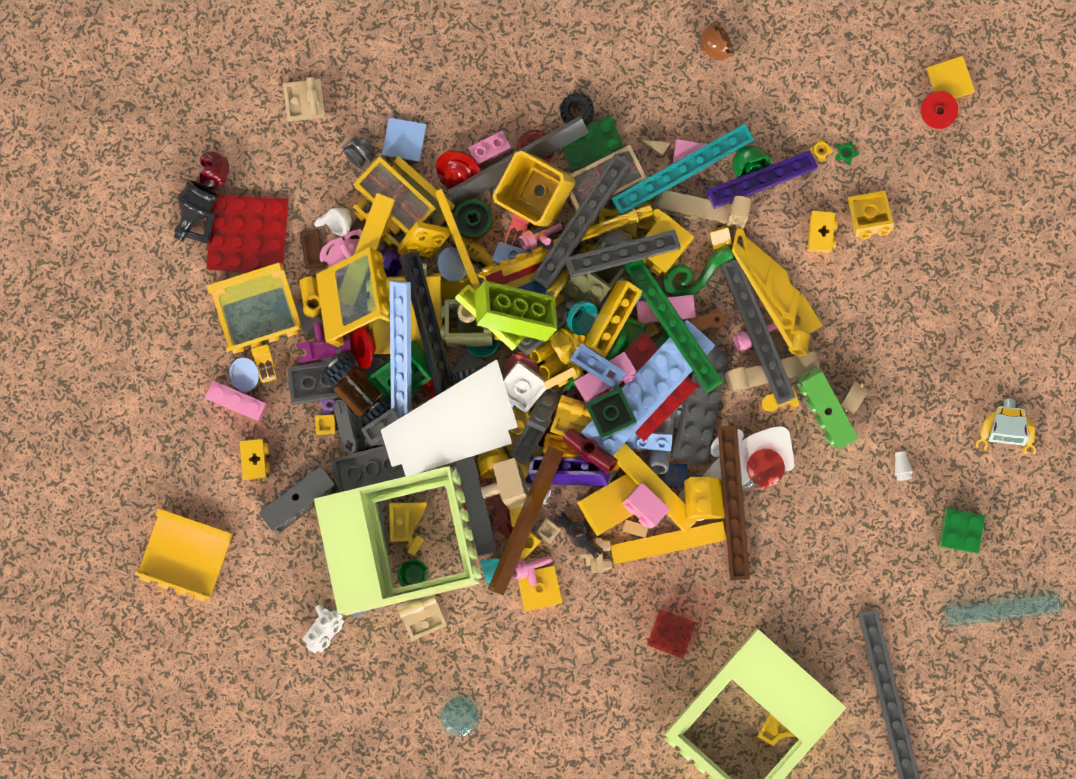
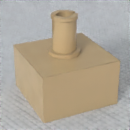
M515 458L493 464L497 483L481 487L483 498L486 499L500 494L502 501L509 510L523 506L528 495V488L520 464Z

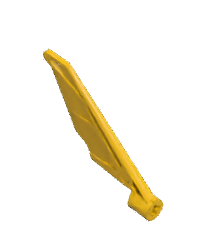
M738 228L735 231L732 246L734 256L787 343L788 350L797 356L807 355L810 335L806 332L793 331L800 292L790 284L788 272L748 239L743 229ZM739 236L742 238L743 248L737 243Z

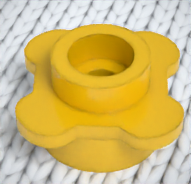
M819 139L817 144L810 148L812 155L818 158V161L824 162L826 156L831 154L833 149L823 139Z

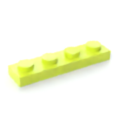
M468 284L455 299L476 317V291ZM488 328L511 350H514L525 338V336Z

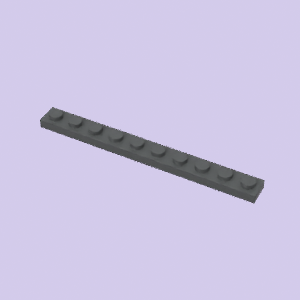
M874 609L857 613L898 778L920 779L878 611Z

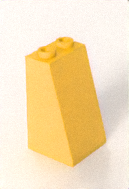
M627 474L577 502L578 507L596 537L634 515L629 513L622 503L638 486Z

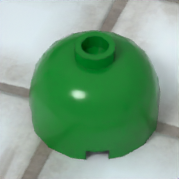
M756 145L744 146L737 150L732 159V169L737 178L768 167L771 164V159L767 153Z

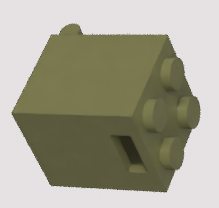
M603 241L601 245L597 244L592 251L604 248L607 242ZM626 264L570 278L563 292L577 302L589 301L595 304L598 309L615 286L617 280L624 274L625 269L623 266Z
M456 299L445 300V306H441L442 322H445V324H441L442 341H446L447 347L493 346L492 331L486 327L478 326L476 319L469 323L461 321L458 317V308L461 303ZM450 319H458V333H450Z

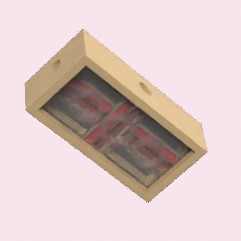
M630 145L570 174L574 177L575 185L569 194V198L576 211L615 153L632 162V165L608 201L647 179Z

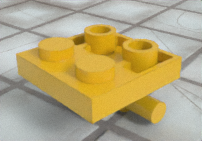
M562 395L550 432L564 436L565 432L573 427L581 433L592 421L585 406L586 402Z

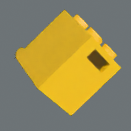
M655 209L652 218L657 223L645 237L675 230L681 245L680 250L642 259L644 263L651 266V272L658 277L660 275L664 277L667 271L693 242L694 236L659 209Z

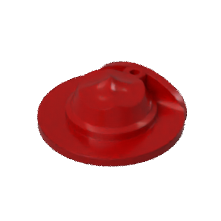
M451 150L444 152L436 162L439 180L450 189L481 172L478 162L472 156L461 151Z
M368 324L350 332L352 353L355 361L362 369L371 366L373 354L376 351L374 336L369 332Z

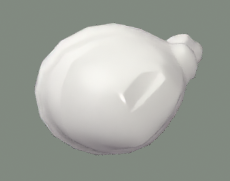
M332 208L322 217L317 218L314 225L318 227L327 224L334 234L342 237L350 231L352 225L351 213L346 208Z

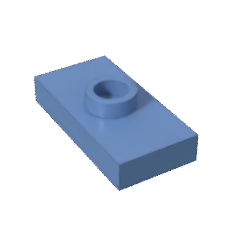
M498 242L492 261L512 260L518 254H528L531 251H525L524 249Z

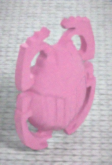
M361 229L349 232L344 236L346 239L344 241L340 237L327 243L320 252V261L328 262L329 267L353 256L359 239H350V237L354 235L361 237ZM332 244H334V245L331 247V249H330L328 255H326V252H327L328 248H329ZM348 265V266H346V267H344V268H342V269H340V270L349 269L350 265ZM337 271V272H336V277L345 276V275H347V272H348V271H345V272H338V271Z

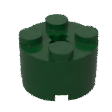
M470 199L460 203L454 213V221L460 235L473 240L481 239L489 233L492 227L491 210L485 202L479 199ZM475 215L478 221L470 223L469 217L473 218Z

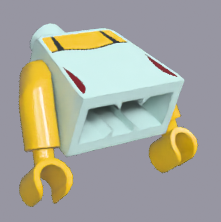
M1006 399L1004 400V407H997L996 412H991L983 422L980 432L981 438L976 441V447L978 448V443L983 441L985 442L983 450L988 447L986 439L989 438L990 442L1024 445L1022 452L1025 455L1027 454V448L1031 447V454L1033 455L1036 452V448L1032 445L1035 440V426L1030 418L1026 416L1024 409L1015 408V400Z

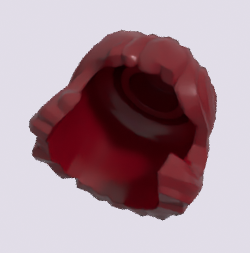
M209 151L204 153L200 157V165L203 166V170L199 174V181L210 189H216L226 182L229 173V163L225 157L217 152Z

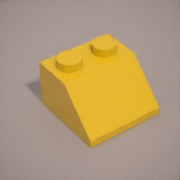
M690 477L684 481L687 519L725 518L721 479Z

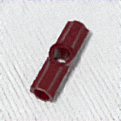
M573 427L565 432L562 441L582 455L586 462L593 463L607 474L615 469L618 459L598 446L594 439L586 438ZM588 449H594L592 452H586Z

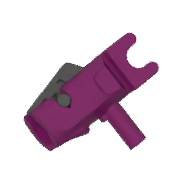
M321 322L313 323L316 341L296 344L297 348H305L307 351L304 357L299 358V363L318 359L331 363L344 351L349 355L352 353L349 336L343 337L344 344L339 347L326 342L325 336L323 337Z

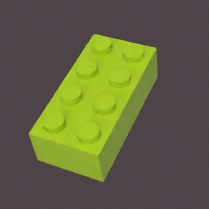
M484 281L475 292L476 322L478 326L548 341L557 330L555 298L552 296L489 281Z

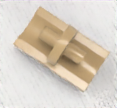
M593 538V541L602 547L603 551H610V541ZM585 549V554L580 555V559L585 558L586 566H591V573H603L605 570L612 568L611 559H603L602 554H598L599 557L594 558Z

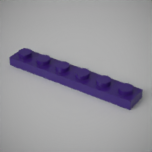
M809 150L708 189L706 194L713 208L716 209L732 203L735 196H750L817 170L818 165Z

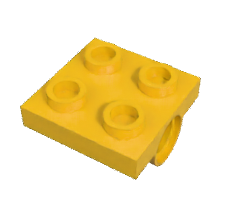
M416 222L398 245L399 252L409 254L419 251L420 256L433 258L451 235L450 230L445 227Z

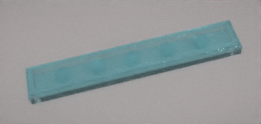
M1059 594L944 608L946 627L1062 613Z

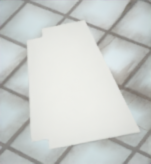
M493 361L381 429L392 467L402 464L405 475L408 477L511 444L508 430L517 428V423L498 361Z

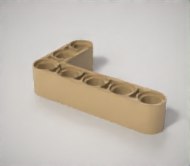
M664 191L654 197L652 209H659L663 213L720 226L727 225L733 229H743L748 220L751 199L735 196L732 204H726L714 209L708 199Z
M816 351L809 352L805 356L781 359L788 378L799 376L815 366L821 370ZM761 365L746 369L745 367L727 371L725 374L730 393L768 384Z

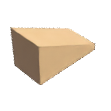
M643 141L645 146L661 156L665 154L671 144L669 142Z
M625 520L622 531L646 538L648 528L642 524Z

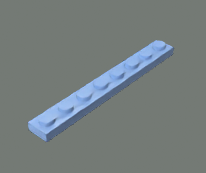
M392 280L390 281L391 408L396 410L400 418L412 411L411 282Z

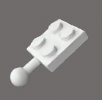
M518 361L503 379L511 406L514 404L520 410L527 413L546 390L544 382L547 380L521 361Z

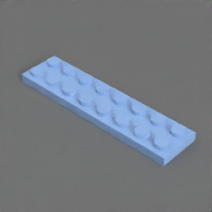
M686 320L684 322L707 356L715 347V344L691 322ZM671 338L634 375L635 379L628 382L622 388L637 420V425L603 441L593 421L581 432L586 438L594 439L598 446L612 456L692 372Z

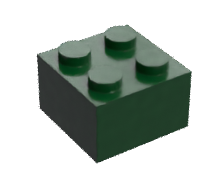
M621 387L585 403L586 409L602 441L637 425V420Z

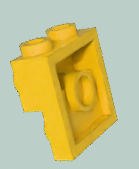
M885 190L848 197L855 237L867 239L872 234L879 233V235L884 236L893 231L894 222Z

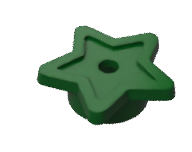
M852 141L845 145L836 144L838 154L835 160H844L847 165H850L852 158L859 155V152L854 150Z

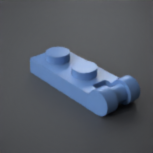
M582 343L570 359L613 389L618 388L621 378L624 379L627 374ZM610 370L615 373L612 379L607 377Z

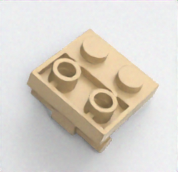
M309 77L306 78V81L283 83L288 122L326 117L321 79Z
M435 595L408 600L397 605L398 612L411 641L447 626Z

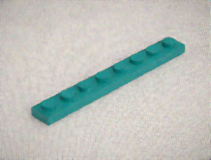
M743 124L618 194L611 200L619 214L623 215L752 143L754 138L746 124Z

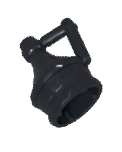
M187 180L186 187L177 195L181 219L179 225L174 230V237L180 241L189 238L202 243H210L215 220L213 209L215 202L219 199V195L199 182ZM207 218L204 234L190 231L194 224Z

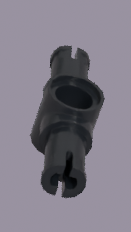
M565 512L561 513L562 518L558 516L556 522L566 530L573 544L577 547L585 548L594 558H598V554L601 555L603 553V548L593 541V537L587 532L586 526L572 521Z

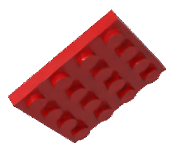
M218 194L219 199L215 202L213 209L215 220L211 234L212 240L208 243L206 270L248 273L276 263H282L284 268L289 199Z
M642 333L624 352L637 373L659 348ZM687 376L638 428L635 434L645 442L698 388V385ZM622 382L618 387L622 389L626 384Z

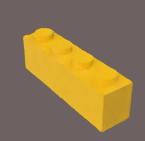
M617 280L582 344L601 357L606 358L640 297L642 290L628 281Z

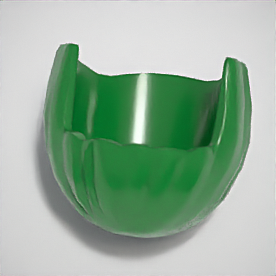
M416 559L402 562L397 570L398 582L404 587L427 581L429 577L427 566Z

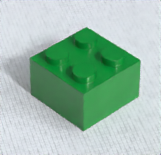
M949 508L944 509L938 547L975 554L979 553L985 515Z

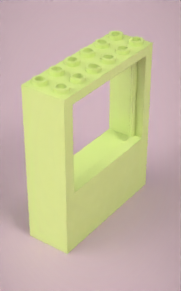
M447 466L314 499L338 613L343 615L354 614L480 584L479 579L482 578L480 567H477L475 562L478 556L476 549L471 544L474 538L472 530L467 525V522L470 520L468 511L464 510L463 507L465 496L463 491L459 489V484H461L459 472L456 473V470ZM446 485L464 572L395 589L377 502Z
M755 629L668 727L664 734L666 735L665 740L673 748L677 745L681 749L679 753L688 761L692 758L695 761L694 766L701 773L704 774L706 771L710 775L708 779H732L683 735L732 679L799 739L765 777V779H784L846 707L759 629Z

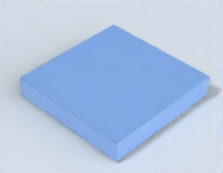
M389 118L382 156L392 158L399 156L403 160L420 162L427 125Z

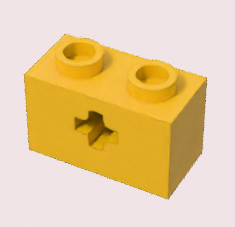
M811 212L807 251L831 253L832 248L835 249L836 237H833L834 230H837L838 218H835V213ZM822 228H825V232H828L824 237H822V233L818 232Z
M263 439L239 441L243 480L268 478V474H271L270 462H266V455L269 454L268 443H265ZM254 454H256V456L260 458V461H257V465H255L254 462H251V459L254 458Z

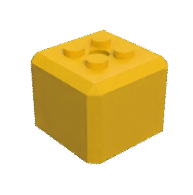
M519 151L514 154L493 194V199L498 205L532 224L547 228L554 225L575 185V180L572 175L534 154ZM538 186H543L545 189L542 196H537L536 194Z

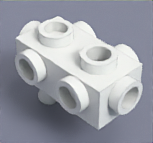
M320 604L315 607L319 617L302 639L308 644L306 647L313 653L317 651L322 653L330 645V640L342 629V624L344 623L341 619L343 617L342 614L336 610L324 609L323 605Z

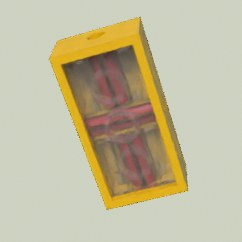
M380 156L353 184L355 189L372 204L376 193L395 199L396 201L389 219L405 235H407L416 222L426 223L436 212V208Z

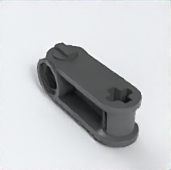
M342 399L336 400L333 410L345 452L353 454L356 451H366L368 449L365 442L366 437L361 430L365 427L364 421Z

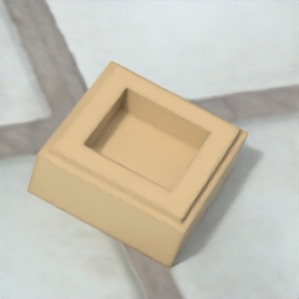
M546 517L535 533L550 544L561 528Z

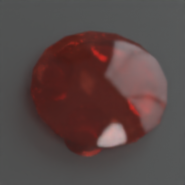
M761 449L750 456L747 462V473L753 483L769 487L777 484L782 479L785 473V464L783 458L776 451Z

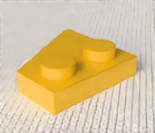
M427 502L390 503V542L410 541L426 509Z

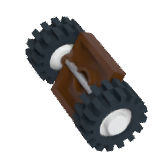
M344 351L329 363L320 375L331 386L340 381L333 390L368 425L391 409V399L387 395H383L374 402L381 393L370 382L363 371L355 365L356 361Z

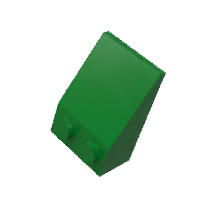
M415 340L411 341V393L432 379L425 351ZM391 358L368 376V379L382 395H387L390 399Z

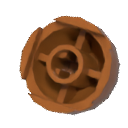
M715 21L703 30L701 35L702 44L699 46L704 55L708 54L710 58L715 60H724L733 56L735 52L730 51L729 47H732V43L723 27L719 29L717 25L720 22Z

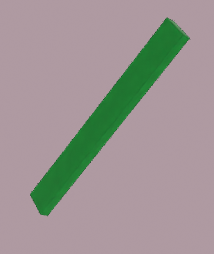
M638 260L624 265L625 271L635 286L642 290L641 295L706 392L708 393L724 383L642 260Z

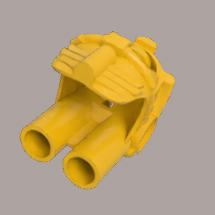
M568 327L560 329L548 341L529 353L534 363L545 360L546 363L539 367L541 377L548 380L577 365L570 359L579 345L583 343L588 333L576 335Z

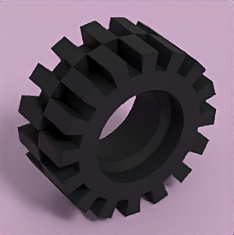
M574 92L572 95L570 93L568 97H565L560 105V115L563 122L568 123L577 118L571 115L570 107L578 103L585 109L581 118L585 125L589 124L594 115L593 101L589 99L590 97L588 95L585 96L584 93L578 94L577 92Z

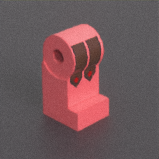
M514 213L505 244L520 248L519 236L527 231L530 222Z

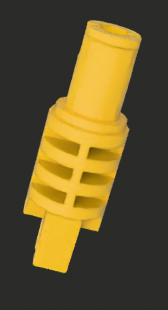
M460 235L470 259L476 263L481 262L487 267L497 265L498 262L492 261L493 256L487 253L485 247L473 239Z

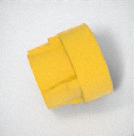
M503 446L478 454L480 476L482 478H495L493 464L510 459L509 455L505 454Z

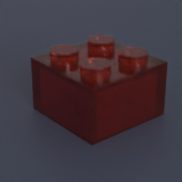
M659 609L646 645L683 659L697 622Z

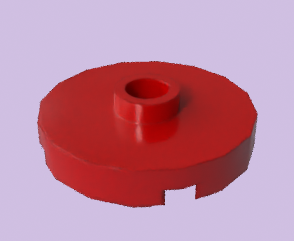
M934 91L929 93L921 103L920 114L922 120L929 127L944 129L955 122L959 107L956 99L951 94L945 91ZM942 107V113L938 114L936 112L937 108Z

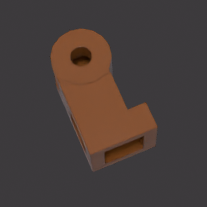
M716 311L689 319L688 321L702 332L711 328L715 330L720 329L725 324V316L723 313Z

